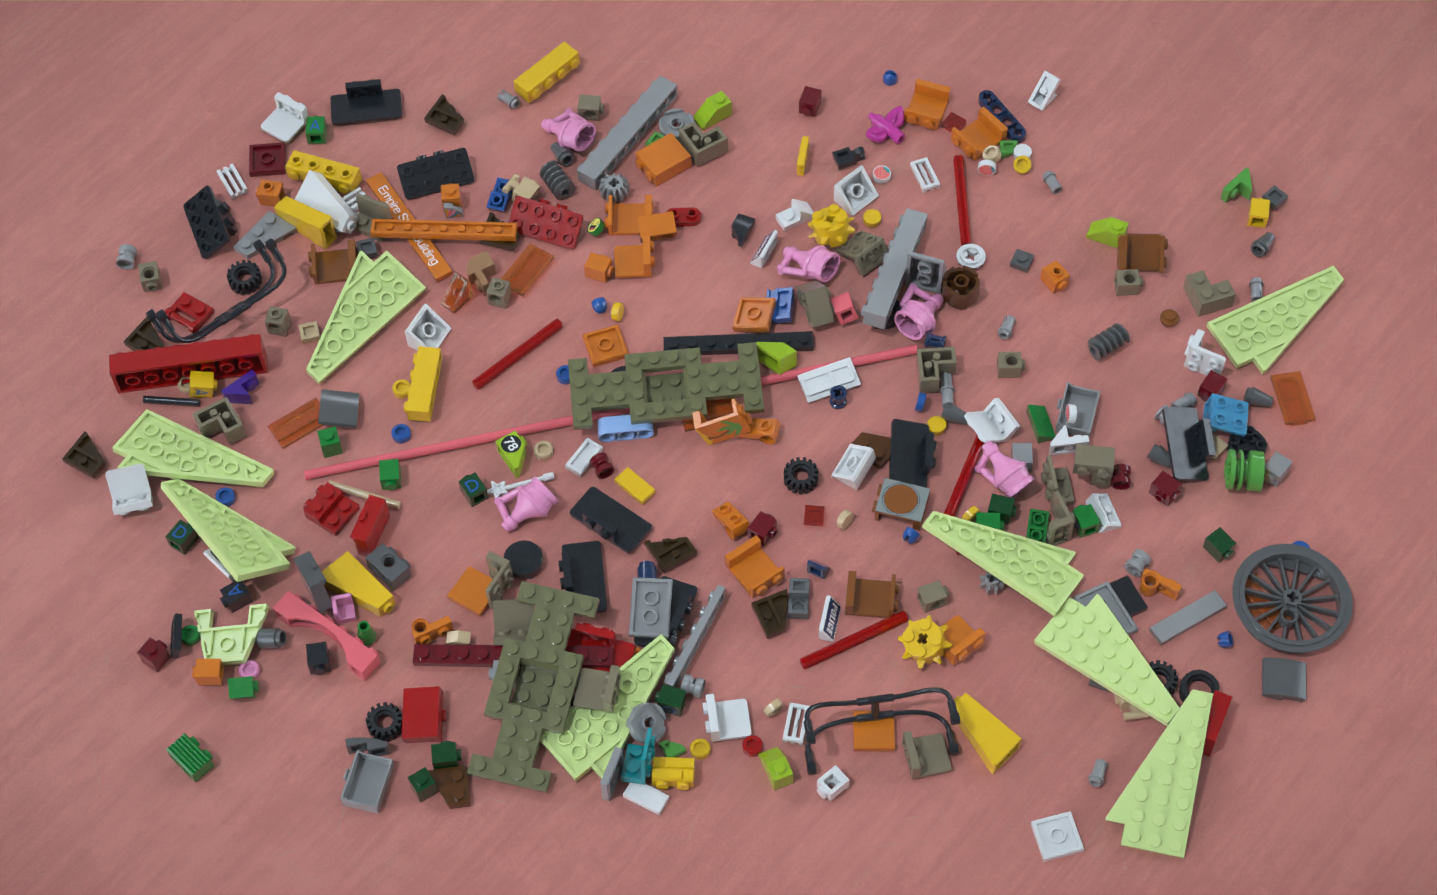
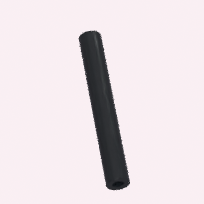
M143 396V403L200 407L201 403L200 399Z

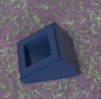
M808 560L807 572L822 579L826 578L830 567L816 560Z

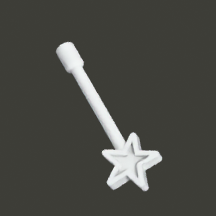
M553 472L537 477L540 481L545 482L555 479ZM529 479L506 485L505 481L499 484L491 481L492 488L487 490V493L497 498L507 494V490L521 485L524 486L532 480Z

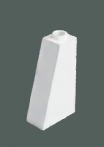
M309 170L295 200L330 215L336 229L351 234L356 228L359 217L321 173Z

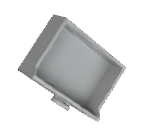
M1067 382L1063 400L1059 398L1056 408L1060 409L1055 432H1059L1066 425L1068 435H1088L1089 438L1100 391L1074 386ZM1067 404H1075L1077 407V419L1074 424L1066 423L1065 411Z
M357 750L351 769H346L343 778L346 783L340 797L342 804L352 808L379 813L395 766L393 759Z

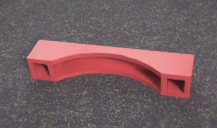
M287 591L272 607L275 616L288 626L312 628L330 636L344 651L350 671L364 681L381 664L378 657L379 653L374 648L366 647L359 637H352L345 627L341 625L338 627L328 615L323 616L314 605L306 604L299 594L296 593L294 595Z

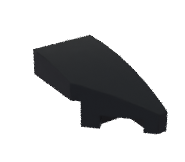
M740 213L732 223L731 236L736 238L738 246L742 247L747 240L748 233L755 225V218Z

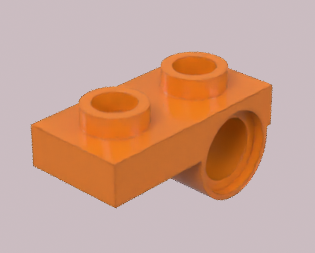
M751 418V432L740 435V438L759 439L765 444L773 445L776 443L781 425L778 419Z
M728 501L712 510L713 516L724 526L732 540L748 531L750 526L748 520Z
M1146 568L1141 577L1139 591L1146 597H1152L1156 592H1159L1176 601L1182 585L1173 579L1160 575L1155 570ZM1145 583H1151L1153 586H1148Z
M449 616L430 624L424 618H417L411 624L412 635L416 644H429L438 637L447 636V632L454 631ZM419 629H425L423 632H417Z

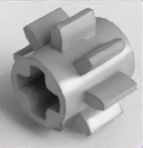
M986 571L985 576H980V581L982 582L980 589H985L987 594H998V588L1003 589L1004 583L988 571Z

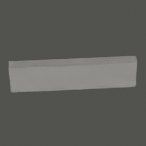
M1214 590L1151 626L1149 631L1158 643L1163 645L1226 609L1227 605Z

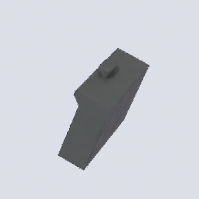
M308 551L293 558L303 583L319 612L331 608L332 604L324 587L326 579L311 552Z

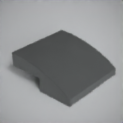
M322 389L318 424L356 428L360 393Z
M1262 658V696L1276 700L1287 698L1298 702L1305 701L1306 663L1284 658Z

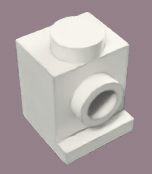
M835 765L817 780V792L823 799L827 797L831 801L842 791L849 788V779Z

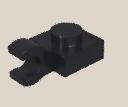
M863 146L854 150L846 147L832 152V157L840 170L855 165V160H864L865 151Z

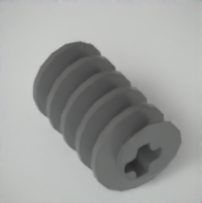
M551 160L541 168L540 177L547 184L556 199H567L573 195L576 187L572 185V181L565 175V171L562 170L558 162Z
M1115 323L1112 327H1108L1100 332V334L1095 335L1094 338H1090L1088 340V348L1093 358L1099 361L1101 356L1106 357L1107 353L1111 354L1113 352V349L1117 350L1119 346H1124L1125 342L1129 343L1130 336L1121 324Z

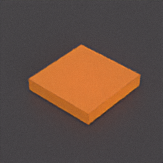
M740 297L732 326L733 330L769 332L777 303L776 299Z
M618 324L582 334L593 368L625 359L624 354H629Z
M469 566L448 593L447 598L481 617L489 606L486 589L493 579Z
M853 711V717L857 714L871 713V711ZM894 718L853 722L854 751H895Z

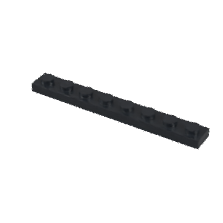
M813 331L663 337L664 351L700 347L701 355L738 354L737 344L753 342H783L797 352L813 351L814 349Z

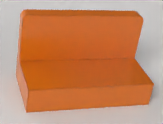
M672 211L637 217L640 242H643L642 234H650V241L676 237L677 231Z

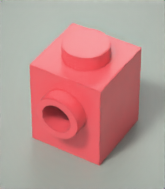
M848 292L831 298L841 325L859 319Z

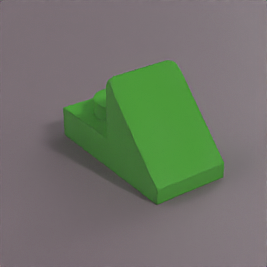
M1247 167L1223 188L1221 200L1225 203L1231 198L1234 199L1238 194L1247 200L1250 199L1252 185L1250 171Z

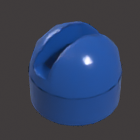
M893 70L886 71L883 75V82L889 86L896 84V72Z
M599 297L591 302L595 312L603 313L606 311L607 302L605 298Z
M907 527L903 533V540H908V544L915 543L920 537V534L911 527Z
M1230 631L1222 632L1218 635L1217 640L1221 641L1217 643L1220 647H1233V637Z

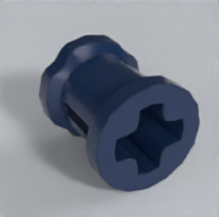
M928 331L924 347H945L947 336L934 335Z
M841 385L833 386L830 390V405L834 409H842L846 406L847 402L846 388Z

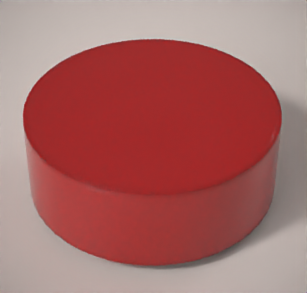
M755 735L747 736L742 743L743 752L749 757L758 756L763 750L762 740Z

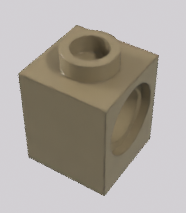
M580 94L577 108L578 115L585 120L600 121V115L604 114V103H601V96Z
M157 261L138 264L140 282L144 292L163 289Z
M1138 269L1116 270L1114 277L1116 296L1139 294L1140 287H1143V278L1139 276Z
M492 277L486 291L489 305L506 309L512 295L509 281Z
M270 306L264 322L268 334L286 337L292 321L288 309Z
M998 352V378H1021V372L1025 370V359H1021V352Z
M940 580L917 589V599L924 613L947 605L949 592L946 586H942Z

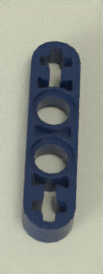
M984 90L980 92L979 105L985 107L1000 122L1003 123L1004 120L1011 121V125H1005L1008 128L1007 137L1010 140H1018L1017 144L1022 143L1026 136L1025 128L992 91ZM998 108L1002 112L994 113L992 110Z

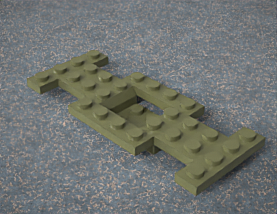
M756 342L737 344L739 361L702 364L700 347L624 354L626 371L588 374L587 358L568 359L574 430L593 428L592 411L630 408L631 425L693 419L692 413L700 411L707 418L706 401L741 397L744 399L746 413L764 412V402ZM683 369V373L645 376V373Z
M522 581L517 602L535 606L525 642L505 638L484 712L485 717L502 720L492 758L472 754L467 774L547 793L552 772L533 768L543 730L559 734L564 733L584 660L583 655L565 650L575 615L595 619L600 600L596 597ZM520 664H521L522 667H521L520 674H519V677H518V681H517V684H516V688H515V692H514V695H513V699H512V702H510V699H511V696H512V692H513V689H514V685H515V682H516V678H517V675H518V671H519V668H520Z

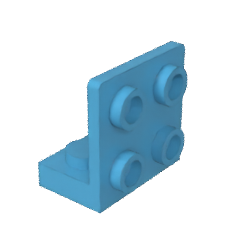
M1212 393L1204 403L1203 419H1210L1213 432L1220 430L1244 437L1247 434L1248 402Z

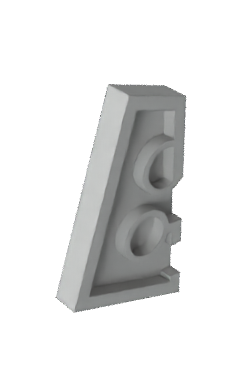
M268 211L233 248L235 252L246 259H250L259 254L253 246V243L258 239L264 245V242L270 238L274 242L279 243L283 240V237L289 234L293 235L298 231L295 226Z

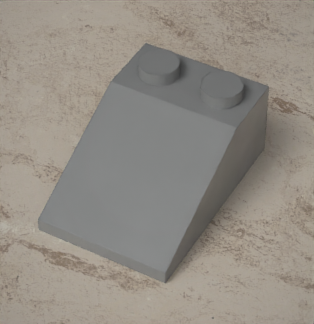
M908 251L905 286L914 283L921 290L941 294L943 276L948 268L945 260Z

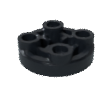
M1247 426V434L1244 437L1231 434L1227 443V450L1235 449L1236 457L1238 450H1243L1244 459H1247L1250 450L1263 451L1265 455L1267 449L1265 438L1252 426Z
M517 541L511 544L504 553V558L510 561L513 576L517 578L532 579L543 565L542 551L538 545L531 541Z

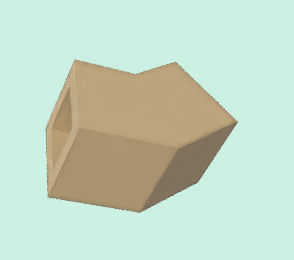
M449 631L447 632L446 643L448 645H469L471 632Z

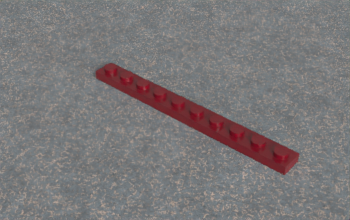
M414 644L412 663L414 666L493 667V660L500 659L503 645ZM613 646L566 647L565 651L584 656L582 667L611 668V665H613Z

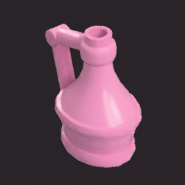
M567 108L566 112L554 119H544L542 121L541 128L548 133H555L561 147L583 151L594 140L595 126L573 112L572 108Z
M822 245L808 251H800L796 247H786L783 251L784 259L781 264L777 265L779 275H796L809 280L817 279L820 282H827L837 273L841 260L836 252H830ZM791 261H795L801 269L787 266Z
M911 283L900 302L902 309L897 311L894 316L897 328L906 337L913 340L923 338L928 331L933 332L936 326L934 312L942 306L944 302L943 297L940 294L931 296L918 288L916 284ZM915 294L926 300V302L922 303L910 299Z
M991 440L981 447L984 450L983 455L977 466L974 467V470L977 473H981L994 487L999 488L1006 494V497H1015L1035 480L1029 474L1024 461L1021 462L1003 455L999 451V447L992 443ZM989 458L994 467V475L986 468Z
M536 476L528 484L521 485L494 500L504 519L501 525L508 533L511 530H515L523 520L547 517L552 506L559 502ZM517 497L515 509L509 515L505 503Z

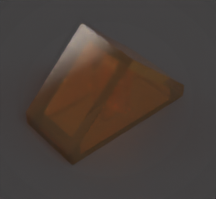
M455 272L440 304L452 313H456L473 297L471 282L458 272Z

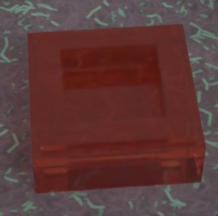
M951 112L942 122L941 127L951 133L953 127L960 131L966 124V119Z
M805 505L804 525L823 526L825 506Z

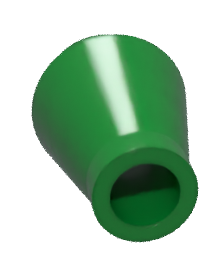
M367 621L359 622L357 637L363 641V645L373 644L377 637L376 631Z

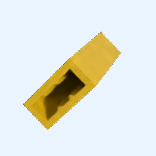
M288 196L284 197L274 207L277 216L295 226L300 234L324 250L337 239L333 219L330 215Z
M348 551L322 571L326 579L324 584L326 589L337 595L351 593L353 602L356 605L379 617L391 612L396 605L393 595Z
M965 692L961 697L957 696L954 699L960 715V724L958 725L988 770L994 774L1018 750L1022 738Z

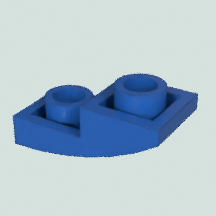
M497 177L494 190L490 193L487 209L505 212L513 193L512 190L508 194L502 191V188L509 181L508 179Z

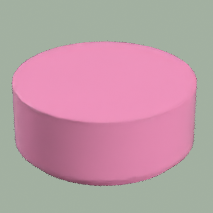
M247 660L246 663L240 665L239 674L241 677L253 676L257 679L260 669L255 661Z

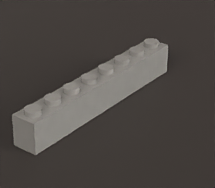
M662 76L652 81L648 90L641 94L639 100L631 105L627 114L620 118L619 123L610 129L606 138L602 139L598 147L589 153L585 162L578 166V181L597 190L601 184V178H605L606 174L610 175L678 96L677 84Z
M907 208L905 214H901L898 223L900 226L895 228L894 240H890L888 246L889 253H885L883 258L884 265L879 267L877 274L879 277L874 279L873 291L868 293V304L863 305L861 315L864 316L863 324L885 330L906 278L908 251L916 253L926 228L927 213Z

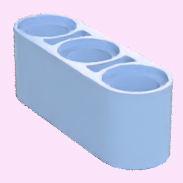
M630 415L602 417L597 421L598 438L603 442L645 439L652 437L654 434L653 423L631 425Z

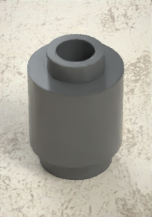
M262 628L257 633L256 643L260 648H280L287 642L286 632L280 628Z

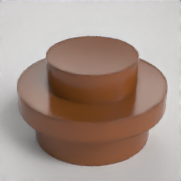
M1166 309L1160 314V321L1165 327H1173L1179 320L1177 312L1171 309Z

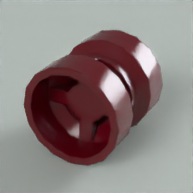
M605 452L595 454L589 461L599 479H605L615 471L613 465L608 462L609 457Z
M1126 464L1114 465L1111 486L1117 490L1130 488L1131 479L1129 476L1131 475V467Z

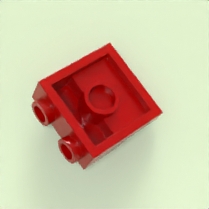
M329 482L325 485H320L316 490V496L312 500L308 499L303 506L307 519L334 536L342 530L360 509L359 504L346 497L343 491Z

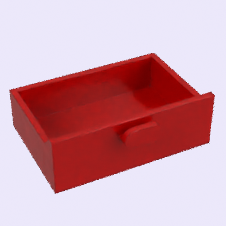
M369 494L350 535V538L355 543L358 555L367 557L375 550L390 518L386 499Z
M439 686L404 688L402 740L405 743L442 742V724L446 722L447 712L443 710V691Z
M1217 690L1214 691L1203 748V754L1209 757L1233 697Z

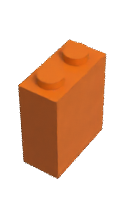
M672 133L635 152L637 168L642 170L649 182L652 181L656 187L692 167L691 155Z

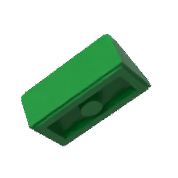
M1027 405L1026 412L1037 442L1053 440L1056 435L1045 406Z

